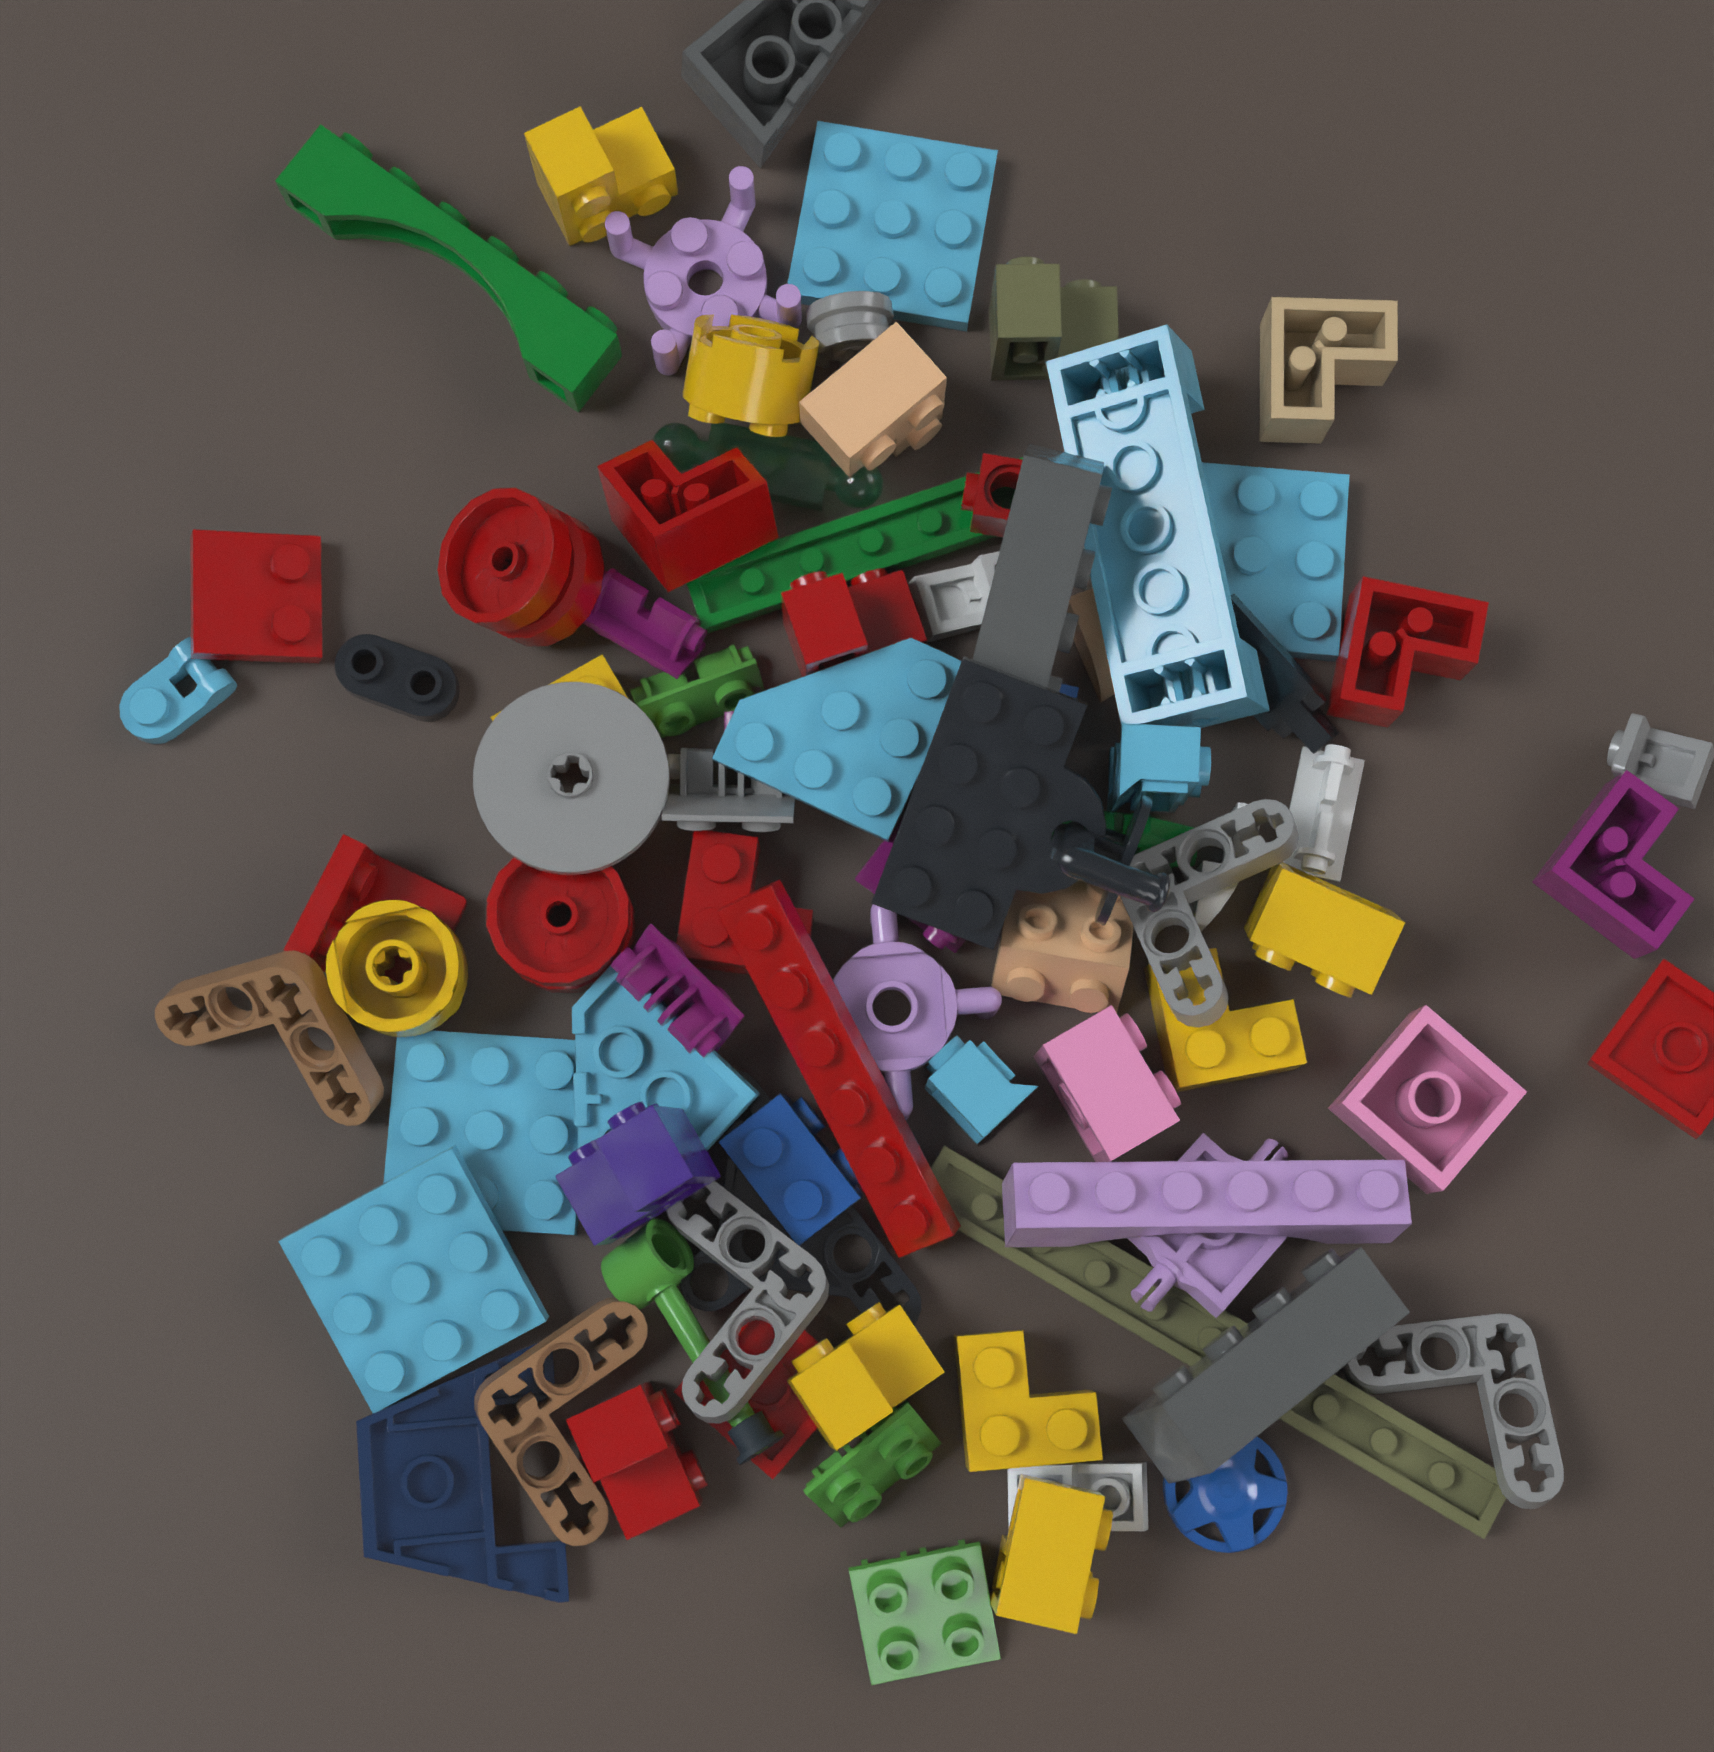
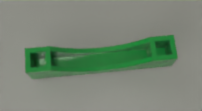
M320 124L275 180L287 206L335 240L372 239L400 243L433 254L462 271L489 295L508 320L519 343L529 378L579 413L622 357L618 335L616 334L618 329L612 320L592 306H588L584 311L569 301L566 289L547 273L539 271L534 276L517 264L519 261L518 256L501 240L490 236L485 241L469 230V221L450 204L441 201L438 206H435L420 195L421 188L402 170L392 167L387 172L371 160L373 158L372 153L357 138L347 132H343L338 137Z

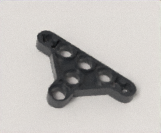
M736 1070L760 1093L748 1106L752 1114H755L768 1104L771 1099L752 1076ZM740 1117L723 1133L725 1136L743 1123ZM728 1155L724 1188L794 1241ZM853 1205L800 1245L801 1248L816 1258L822 1265L829 1283L828 1295L849 1297L860 1313L880 1302V1300L870 1287L863 1297H859L852 1288V1285L869 1278L879 1267L880 1263L885 1262L892 1274L880 1280L891 1293L895 1294L903 1289L908 1294L910 1300L904 1304V1311L913 1325L918 1321L921 1312V1297L916 1287ZM729 1211L726 1221L736 1213ZM721 1219L719 1220L718 1231L721 1225L724 1223ZM745 1229L733 1236L729 1243V1253L733 1259L749 1263L755 1260L751 1259L743 1249L742 1239L747 1230ZM855 1234L863 1237L871 1248L869 1264L865 1269L856 1273L842 1271L833 1259L835 1244L846 1235ZM782 1249L779 1250L772 1268L758 1277L760 1281H766L768 1272L771 1270L782 1278L788 1290L813 1292L808 1281L810 1272L805 1271L798 1278L781 1266L779 1258L787 1253ZM700 1251L693 1257V1270L680 1283V1290L685 1300L694 1308L705 1312L718 1311L728 1306L750 1289L722 1267L728 1275L729 1285L726 1293L716 1301L707 1302L698 1298L691 1288L693 1272L705 1263L718 1264L703 1251Z

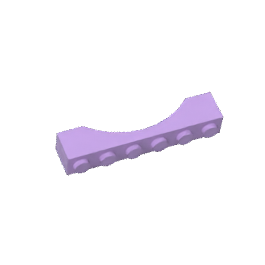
M1405 1160L1012 1163L1002 1182L1005 1247H1071L1106 1240L1183 1233L1280 1235L1308 1239L1325 1244L1391 1243L1412 1224Z

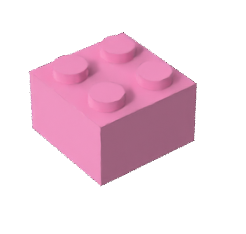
M1112 1005L1046 1042L1034 1055L1035 1060L1095 1162H1110L1180 1121L1173 1110L1181 1105L1173 1085L1161 1070L1152 1074L1140 1051L1147 1048L1141 1031L1128 1013L1119 1017Z
M1424 1005L1407 1015L1328 1109L1385 1159L1405 1160L1407 1178L1423 1192L1429 1194L1445 1190L1527 1091L1431 1008Z

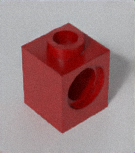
M983 453L979 474L967 472L961 510L973 512L970 532L998 537L1004 536L1010 509L998 506L993 501L991 493L1002 487L1016 489L1022 459Z

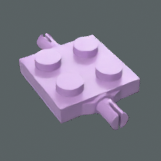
M1203 1133L1178 1161L1243 1160L1228 1155ZM1266 1139L1249 1161H1264L1279 1143L1273 1139ZM1282 1146L1269 1161H1285L1288 1158L1285 1148ZM1183 1233L1127 1238L1147 1256L1149 1262L1154 1267L1130 1294L1137 1303L1152 1286H1155V1290L1140 1306L1151 1312L1167 1292L1175 1286L1186 1291L1217 1318L1284 1242L1287 1236L1252 1233Z

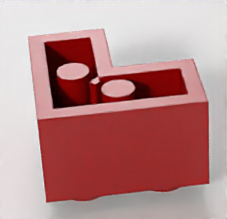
M653 439L597 466L612 522L667 592L779 538L767 481L737 447L683 474L677 470Z
M884 568L870 570L854 577L850 581L851 587L847 586L843 573L828 577L824 571L806 574L790 583L791 590L781 593L783 624L801 677L909 638L927 645V637L903 570L887 574Z
M1363 576L1348 597L1340 640L1339 657L1336 661L1326 715L1388 728L1404 711L1411 671L1461 681L1478 664L1489 602Z
M710 830L693 832L676 944L680 946L686 958L697 968L750 975L717 911L725 905L754 892L760 855L758 837ZM795 907L811 938L814 921L813 910Z
M648 1381L566 1419L593 1483L601 1481L626 1540L689 1512L702 1504L703 1499L699 1490L708 1486V1482L693 1449L684 1453L680 1450L672 1430L681 1425V1421L666 1388L655 1392L651 1382Z

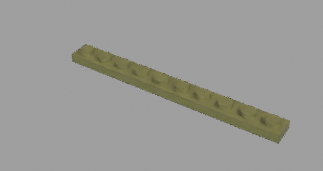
M943 1146L931 1167L961 1225L958 1231L1189 1367L1206 1355L1202 1350L1203 1347L1219 1334L1234 1325L1240 1330L1248 1324L1225 1310L1215 1318L1191 1295L1175 1286L1159 1301L1153 1311L1150 1312L1140 1306L1156 1287L1152 1286L1137 1303L1133 1300L1130 1293L1153 1268L1108 1241L1071 1247H1005L1003 1180L946 1146ZM1335 1374L1279 1418V1420L1482 1539H1485L1506 1500L1499 1487L1495 1468Z

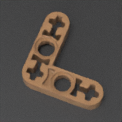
M283 951L181 981L159 1001L155 1008V1020L158 1028L165 1037L183 1046H195L274 1024L319 1106L336 1123L346 1126H357L365 1122L384 1096V1086L381 1077L346 1013L334 1000L323 971L312 958L304 953ZM226 987H234L243 991L251 1001L252 1010H242L233 1005L227 996ZM204 1004L206 1005L207 1010L199 1018L195 1014L190 1013L200 1010ZM315 1027L326 1032L333 1040L334 1050L327 1051L316 1046L309 1038L308 1028Z
M608 1297L597 1302L489 1376L479 1386L474 1399V1409L485 1431L553 1533L562 1542L571 1546H585L597 1540L604 1532L608 1523V1507L603 1496L549 1414L632 1358L643 1347L647 1338V1322L644 1314L635 1305L619 1301L616 1297ZM614 1313L620 1319L631 1316L632 1322L625 1328L629 1338L622 1344H618L614 1339L609 1338L594 1347L603 1359L593 1365L588 1351L574 1338L575 1335L585 1330L586 1337L592 1342L607 1330L603 1319L608 1314ZM567 1348L574 1351L579 1359V1370L576 1376L565 1384L548 1382L543 1374V1363L546 1357L557 1349ZM530 1368L535 1383L548 1396L537 1403L534 1394L530 1391L515 1403L519 1414L514 1419L508 1421L503 1414H498L491 1418L488 1413L496 1406L492 1395L500 1389H503L509 1396L521 1391L528 1385L519 1374ZM539 1441L553 1443L560 1452L559 1463L555 1470L542 1477L528 1474L523 1467V1457L526 1450L532 1444ZM575 1471L577 1473V1479L565 1482L572 1472ZM565 1482L581 1505L591 1500L594 1504L586 1511L590 1521L581 1528L573 1521L562 1525L560 1522L568 1515L562 1501L555 1491L550 1494L547 1500L541 1498V1493L558 1488Z

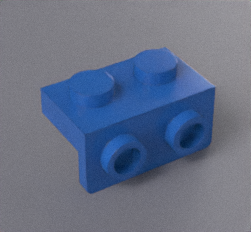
M780 1093L721 1139L719 1143L794 1242L800 1246L847 1208L858 1202L864 1195L857 1187L859 1182L842 1149L840 1148L832 1154L817 1133L825 1128V1125L809 1103L802 1096L795 1102H792L787 1094Z

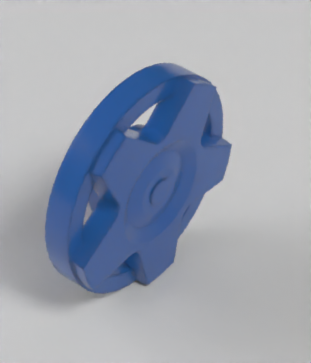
M1258 1436L1214 1472L1186 1479L1190 1484V1490L1178 1503L1175 1492L1176 1482L1169 1484L1163 1478L1164 1502L1174 1525L1193 1543L1216 1552L1233 1553L1258 1545L1275 1530L1286 1507L1288 1492L1283 1466L1271 1447ZM1256 1450L1267 1462L1272 1476L1258 1473L1255 1470ZM1271 1508L1265 1521L1254 1531V1512ZM1214 1523L1218 1527L1224 1541L1206 1538L1194 1529Z

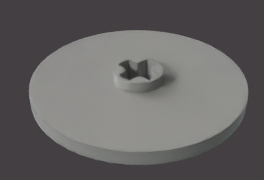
M554 683L539 687L520 696L506 706L490 724L480 742L475 757L473 769L474 797L480 816L490 834L506 852L517 860L535 869L553 874L579 875L592 873L608 868L627 858L654 831L662 816V811L668 798V759L664 744L654 724L631 700L614 690L592 683ZM570 763H578L582 775L589 779L587 783H576L572 793H565L561 781L554 777L557 772L566 773L570 768Z

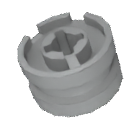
M850 291L826 296L809 305L806 311L807 328L811 333L815 334V338L819 341L815 365L826 369L830 367L829 360L839 361V368H841L889 328L888 324L891 323L894 317L890 298L879 292Z

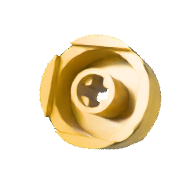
M714 314L697 317L694 321L683 388V398L690 403L688 416L697 421L713 424L724 423L725 418L750 422L749 429L757 434L770 437L786 436L788 424L800 422L799 402L811 391L819 341L811 335L806 344H802L797 341L799 329L762 318L731 315L729 326H712Z
M385 900L362 907L346 921V924L339 931L335 940L332 941L328 950L326 977L334 1000L353 1020L384 1035L412 1037L437 1028L460 1008L467 987L468 963L459 938L439 917L429 910L407 901ZM400 955L401 958L412 964V970L404 973V982L400 984L385 976V970L394 967V957Z

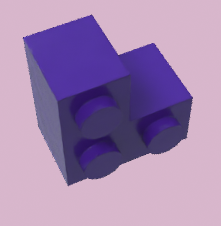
M643 1101L637 1102L612 1116L607 1121L611 1131L572 1152L568 1156L572 1166L555 1176L594 1246L612 1244L721 1177L683 1109L659 1106L658 1103L645 1107Z

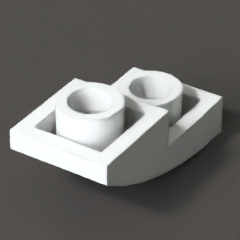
M1147 1462L1065 1463L1007 1469L1009 1526L1020 1474H1025L1100 1492L1105 1496L1103 1509L1113 1511L1111 1531H1146L1149 1529Z

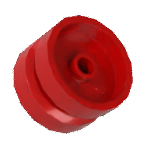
M516 487L496 488L472 499L452 520L441 543L437 571L442 595L456 614L524 646H550L571 636L590 616L601 593L604 561L600 543L585 523Z
M513 858L498 872L488 894L486 927L496 952L527 983L551 993H580L589 989L625 949L631 948L635 939V910L618 872L612 866L592 873L562 875L535 869ZM570 910L572 912L571 919L565 926L555 927L550 921V917L555 911L564 915Z

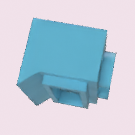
M1122 723L1120 743H1115V747H1110L1107 811L1115 812L1125 803H1130V810L1135 811L1141 796L1145 795L1152 798V812L1174 813L1179 805L1183 806L1188 797L1199 798L1202 786H1208L1211 773V748L1200 747L1201 727Z
M956 1035L929 1060V1065L926 1068L932 1076L928 1078L924 1089L963 1131L978 1144L1038 1086L1011 1084L1010 1082L1015 1077V1074L984 1041L976 1047L971 1040L965 1044Z

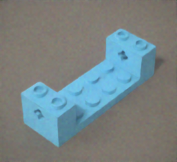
M1166 324L1046 361L1064 452L1104 462L1100 484L1112 487L1103 526L1089 524L1084 548L1096 552L1090 577L1121 725L1122 723L1204 728L1270 711L1257 650L1239 638L1191 415L1192 413L1205 410L1192 350Z

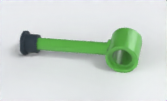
M653 1219L604 1256L601 1262L602 1275L607 1287L619 1301L633 1304L639 1310L655 1301L690 1360L694 1363L711 1341L677 1288L681 1280L693 1270V1254L686 1239L673 1225L661 1219ZM728 1369L716 1382L709 1380L707 1377L703 1379L714 1399L721 1404L730 1396L724 1387L726 1379L730 1376ZM748 1402L731 1420H728L732 1426L728 1434L741 1454L736 1458L739 1465L753 1459L784 1437L781 1430L773 1431L762 1411L754 1413Z

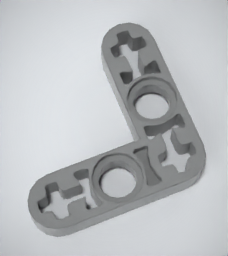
M1262 799L1247 804L1134 855L1130 864L1133 868L1153 875L1159 872L1166 873L1170 878L1168 897L1162 908L1157 912L1148 911L1145 904L1123 896L1120 897L1172 1013L1178 1021L1187 1026L1199 1028L1211 1025L1223 1015L1229 999L1227 988L1189 904L1280 864L1293 854L1299 840L1297 826L1291 811L1286 805L1277 800ZM1269 822L1271 827L1276 829L1277 838L1266 843L1264 838L1259 835L1257 827L1262 823ZM1235 834L1238 835L1246 853L1241 857L1237 856L1233 842L1230 839ZM1217 846L1223 849L1225 852L1224 861L1214 871L1204 873L1190 867L1192 856L1200 848ZM1177 861L1180 871L1186 880L1180 884L1177 883L1169 865ZM1179 925L1188 929V942L1179 951L1163 953L1155 948L1156 936L1165 927ZM1192 967L1200 987L1205 990V1002L1194 1006L1193 1002L1187 998L1188 990L1179 971Z
M714 1181L691 1195L692 1198L699 1200L705 1193L708 1194L706 1202L710 1210L724 1222L714 1242L708 1240V1238L716 1233L711 1223L697 1214L693 1215L688 1221L685 1220L688 1212L682 1204L684 1200L666 1211L671 1223L682 1236L752 1289L690 1366L683 1378L682 1393L687 1406L697 1418L707 1423L719 1424L731 1420L741 1411L818 1314L828 1298L829 1283L822 1265L816 1258ZM729 1211L736 1213L726 1221ZM745 1229L756 1230L765 1238V1249L762 1255L749 1263L739 1262L733 1259L729 1253L731 1239L739 1231ZM782 1249L787 1252L779 1258V1262L790 1274L799 1278L805 1271L811 1273L808 1281L813 1292L807 1298L799 1293L795 1294L790 1300L785 1298L788 1289L782 1278L771 1270L768 1272L766 1281L762 1282L758 1279V1277L772 1268L779 1250ZM754 1320H763L769 1323L775 1331V1338L771 1348L759 1355H749L743 1352L738 1345V1334L742 1327ZM725 1349H728L739 1365L752 1371L745 1379H742L739 1372L734 1369L724 1383V1387L730 1395L723 1404L712 1399L706 1406H703L700 1403L704 1398V1393L699 1388V1384L706 1377L714 1382L722 1377L729 1366L719 1356Z
M1499 1313L1396 1325L1368 1347H1374L1378 1357L1398 1356L1403 1348L1400 1341H1406L1408 1343L1407 1364L1412 1374L1404 1373V1360L1386 1364L1381 1371L1380 1377L1373 1376L1370 1366H1359L1357 1362L1362 1359L1367 1348L1342 1367L1347 1381L1368 1394H1383L1477 1382L1497 1481L1502 1494L1510 1503L1520 1508L1536 1509L1545 1506L1560 1491L1564 1482V1468L1534 1335L1531 1328L1522 1319L1512 1314ZM1496 1332H1502L1506 1342L1517 1343L1518 1348L1509 1357L1511 1375L1513 1377L1524 1372L1526 1378L1513 1377L1494 1384L1492 1378L1499 1379L1505 1371L1500 1351H1489L1487 1347L1496 1336ZM1432 1337L1448 1341L1456 1353L1455 1365L1444 1371L1429 1367L1423 1361L1420 1354L1422 1342ZM1510 1393L1525 1397L1534 1409L1532 1424L1523 1428L1507 1424L1499 1412L1501 1397ZM1534 1437H1539L1541 1444L1534 1443L1528 1450L1533 1470L1544 1471L1547 1479L1543 1480L1537 1487V1492H1531V1487L1527 1481L1516 1480L1514 1474L1524 1466L1522 1446L1519 1445L1510 1450L1507 1448L1506 1442L1520 1444Z

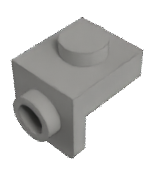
M1632 713L1625 731L1617 730L1611 740L1607 764L1612 767L1611 771L1614 777L1628 770L1672 804L1695 809L1714 759V745L1711 742L1650 728L1645 716Z

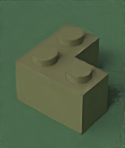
M1018 257L1011 259L1007 264H996L989 307L991 381L1050 380L1046 361L1119 339L1117 286H1101V283L1098 281L1081 279L1071 281L1064 287H1060V264H1044L1042 259L1036 257Z

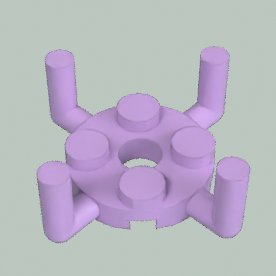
M735 167L729 174L731 201L721 221L699 220L692 217L683 218L676 222L672 229L664 234L654 246L633 238L630 221L625 213L614 211L605 219L609 247L613 256L644 270V288L648 304L655 318L664 329L654 333L651 339L657 370L663 375H672L678 371L692 340L694 321L699 316L714 314L712 326H729L731 315L767 319L794 328H798L801 324L800 290L795 285L784 284L777 290L776 299L767 295V275L762 251L743 232L755 208L754 176L747 167ZM712 270L722 277L723 284L714 294L704 296L696 294L688 286L690 278L698 271Z
M873 904L870 912L873 944L862 948L848 959L835 975L833 982L880 1072L884 1073L885 1081L900 1111L907 1120L913 1109L910 1071L928 1063L946 1045L955 1026L957 1015L976 1014L981 1019H990L1001 1006L1002 997L1000 992L993 987L955 989L950 976L934 958L912 944L899 942L897 913ZM897 990L908 998L911 1005V1013L903 1023L888 1026L881 1023L875 1017L872 1005L875 998L881 992Z

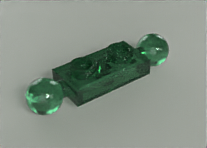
M678 422L662 426L653 437V441L679 472L690 469L694 464L701 465L737 447L767 481L770 498L774 502L822 511L826 491L835 492L838 499L847 507L865 509L876 503L883 491V477L877 467L868 471L863 466L849 478L841 467L832 466V457L817 441L788 435L770 437L757 434L748 427L728 423H712L708 441L700 440L697 433L691 427Z

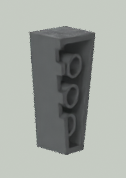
M744 0L683 51L681 77L761 169L882 0Z
M1029 443L1023 457L973 660L1060 692L1063 678L1051 675L1057 651L1070 653L1079 615L1067 612L1073 587L1086 590L1096 553L1095 551L1083 549L1089 524L1103 526L1112 492V487L1100 484L1104 462Z
M1362 1247L1338 1256L1332 1248L1317 1257L1301 1270L1306 1281L1290 1293L1285 1287H1282L1270 1294L1252 1309L1256 1315L1254 1320L1240 1330L1234 1325L1219 1334L1203 1347L1202 1350L1206 1354L1203 1358L1188 1369L1185 1365H1182L1168 1374L1152 1388L1155 1394L1121 1418L1169 1484L1214 1472L1410 1313Z

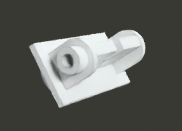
M1326 745L1325 751L1320 750L1315 754L1303 746L1289 808L1297 826L1299 840L1293 854L1283 862L1315 877L1340 882L1365 760L1350 757L1351 750L1340 745Z

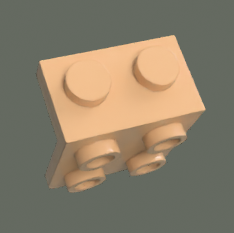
M1078 880L1066 889L1044 894L1016 890L1003 923L991 987L997 989L1001 996L1012 997L1019 1001H1035L1075 1008L1087 1013H1099L1112 1005L1117 1013L1129 971L1133 924L1120 895H1118L1111 915L1104 926L1095 922L1096 911L1104 891L1102 888Z

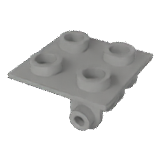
M681 748V754H668L669 779H680V784H670L666 805L662 811V821H677L678 828L692 831L713 829L716 827V822H742L743 829L754 832L776 831L781 828V823H793L795 799L753 779H751V785H745L746 776L738 773V785H727V767L721 764L718 767V784H713V749Z

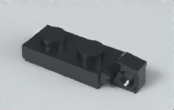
M1235 594L1230 595L1239 638L1257 650L1270 710L1253 716L1267 731L1273 729L1283 739L1294 732L1313 754L1317 753L1340 733L1321 709H1319L1327 699L1317 689L1319 686L1244 603Z

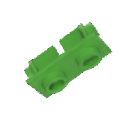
M733 644L726 649L694 660L693 663L700 679L689 683L685 673L678 679L666 672L640 679L641 686L630 689L635 704L652 721L661 738L680 735L693 726L724 715V712L734 711L739 700L765 691L755 658L753 659L748 646L737 650Z

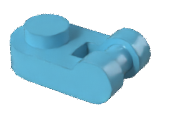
M190 636L177 644L166 659L135 681L123 693L119 704L120 718L125 728L139 740L150 744L166 743L176 738L226 700L236 690L237 683L226 669H217L211 660L191 659ZM189 674L197 686L192 693L184 698L175 684Z

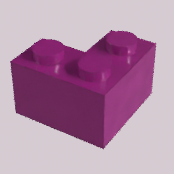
M1625 770L1602 787L1533 879L1532 883L1633 959L1656 951L1694 901L1692 896L1642 860L1679 808L1631 772Z

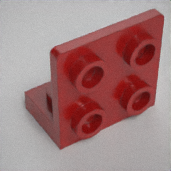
M343 834L283 951H297L306 954L326 973V958L332 941L335 940L339 931L346 924V921L362 907L385 900L407 901L429 910L455 931L468 906V901L463 896L378 856L366 844ZM400 955L394 957V967L385 970V976L400 984L404 982V973L412 970V964L401 958Z

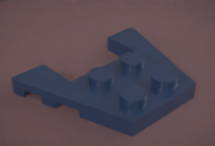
M537 1343L356 1421L363 1553L365 1558L442 1576L456 1577L511 1592L516 1591L558 1603L569 1602L566 1544L557 1539L495 1545L489 1437L474 1409V1399L479 1386L489 1376ZM552 1351L543 1363V1374L548 1382L555 1384ZM527 1368L519 1376L528 1386L511 1396L505 1393L503 1389H500L492 1397L495 1405L516 1403L530 1391L534 1394L537 1401H542L548 1395L537 1386L530 1368Z

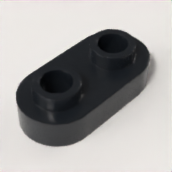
M361 634L347 640L340 647L335 658V673L346 691L355 698L419 721L432 722L446 717L458 702L460 686L451 667L442 659L377 635ZM366 655L376 657V666L370 673L360 674L356 672V663L361 657ZM424 676L433 677L436 684L431 693L418 695L414 692V686L418 679Z

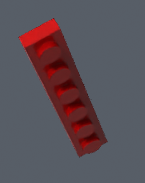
M776 880L719 909L717 913L898 1258L954 1236L961 1225L781 880Z

